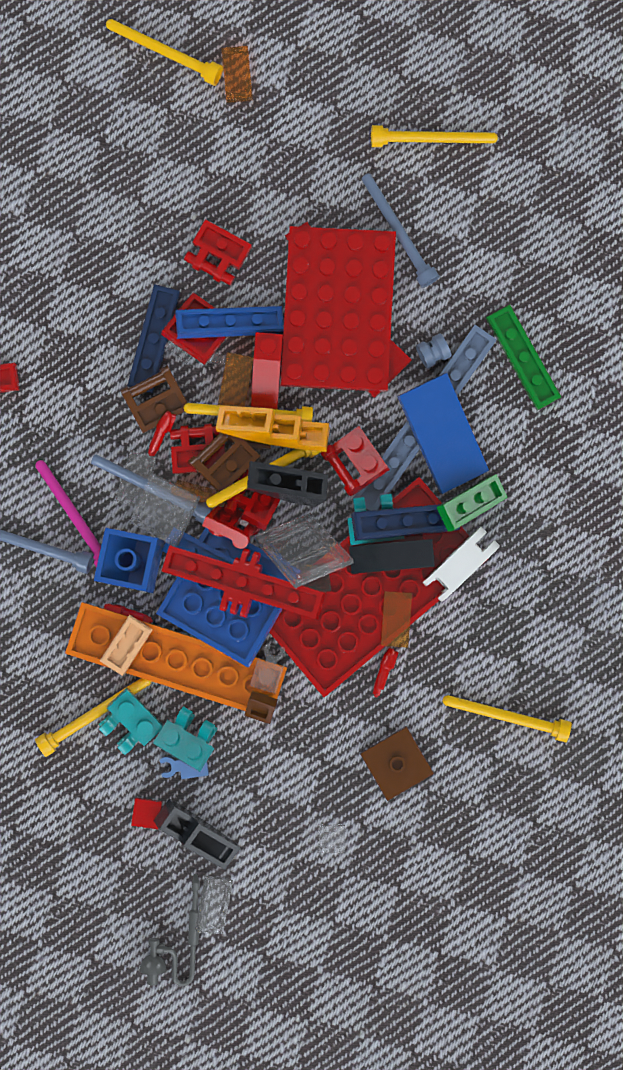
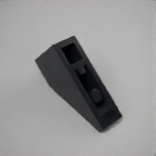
M250 461L247 489L289 503L316 507L327 499L329 474Z

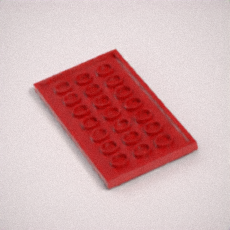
M420 477L392 499L393 509L442 504ZM460 526L458 531L404 536L405 539L350 545V538L348 536L306 571L297 582L298 585L326 593L318 620L282 609L269 633L325 698L440 601L438 597L445 587L437 579L428 586H425L422 582L469 535ZM428 539L433 541L435 567L351 574L349 547Z

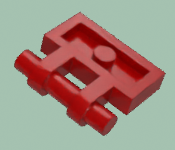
M205 219L192 242L194 246L200 248V251L197 255L188 251L184 261L190 263L193 269L199 272L202 270L213 276V280L219 283L224 282L231 286L235 276L227 272L229 266L231 265L240 270L252 249V245ZM209 254L221 260L218 267L206 261Z
M208 423L204 424V427L189 428V425L180 426V429H171V440L181 439V446L171 447L173 474L198 473L188 463V460L193 456L196 457L214 440V436L220 434V432H216V426ZM205 437V444L190 445V438ZM225 444L204 463L208 469L225 453Z
M249 469L237 481L248 476ZM247 489L226 500L227 504L224 508L226 513L233 515L237 508H242L244 512L241 519L264 531L280 502V499L255 491L251 499L243 496Z

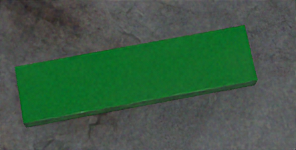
M511 305L486 317V321L536 411L560 399L559 391Z

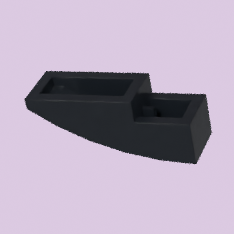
M432 539L349 547L351 574L435 567Z
M170 798L153 820L159 830L180 841L183 847L224 870L240 850V846L226 835Z

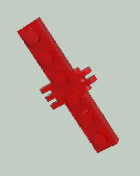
M169 545L161 572L223 590L224 594L220 610L226 611L229 602H232L230 613L236 615L239 606L242 605L240 616L246 618L252 600L318 620L326 593L262 574L263 566L258 564L261 553L255 551L251 561H248L250 550L244 548L241 558L236 557L233 564H229Z

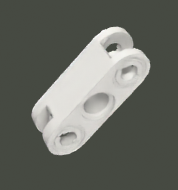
M481 526L422 582L425 586H428L437 579L445 587L438 597L441 602L449 597L500 547L493 540L483 550L479 548L476 543L487 533Z

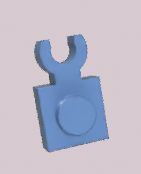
M165 756L160 759V763L168 762L172 766L171 771L162 773L164 778L172 777L176 772H181V779L209 775L207 761L199 772L171 756Z

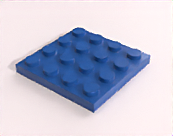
M208 528L204 529L198 540L234 559L236 557L241 558L243 549L236 548L231 539L224 536H215L209 532ZM251 543L245 547L250 550L248 561H251L255 551L261 553L258 564L263 566L262 574L297 584L303 574L298 569ZM177 577L156 614L244 666L250 667L282 609L252 600L248 616L244 618L240 616L242 605L239 606L236 615L230 613L232 602H229L226 611L219 609L224 594L223 590Z

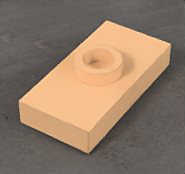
M129 615L100 662L123 676L153 629L132 615Z

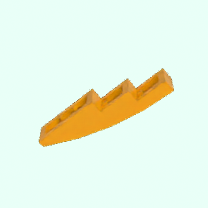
M220 405L216 432L274 446L327 452L330 431L329 423L304 422L301 416L274 414V410L269 408Z

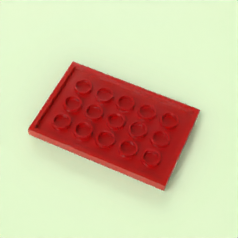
M289 227L281 386L388 391L396 231Z

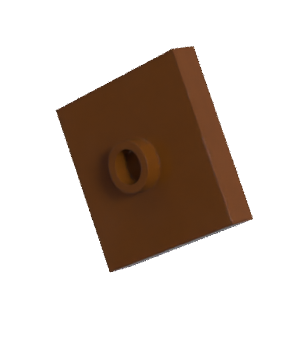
M407 726L360 753L387 801L434 774Z

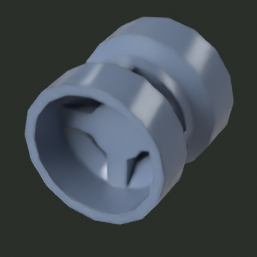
M441 333L433 336L432 340L428 343L421 342L416 345L417 353L427 369L435 366L436 361H445L452 357L449 346Z

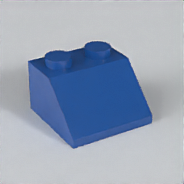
M105 528L94 581L154 593L163 552L161 550L164 547L165 541L155 537Z

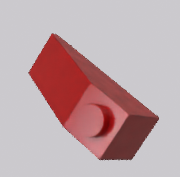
M256 332L251 407L278 410L283 334Z

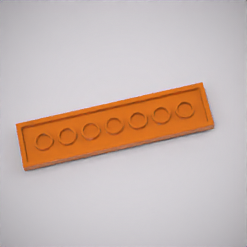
M82 602L65 654L108 667L100 662L128 616ZM141 621L152 628L153 631L126 671L127 674L246 711L252 691L275 699L278 698L287 670L286 666L255 657L250 667H246L198 638Z

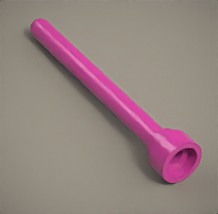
M43 460L37 461L36 469L93 552V559L95 560L93 564L97 568L101 550L100 543Z

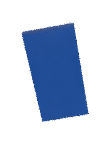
M443 373L397 396L441 494L489 471L447 373Z

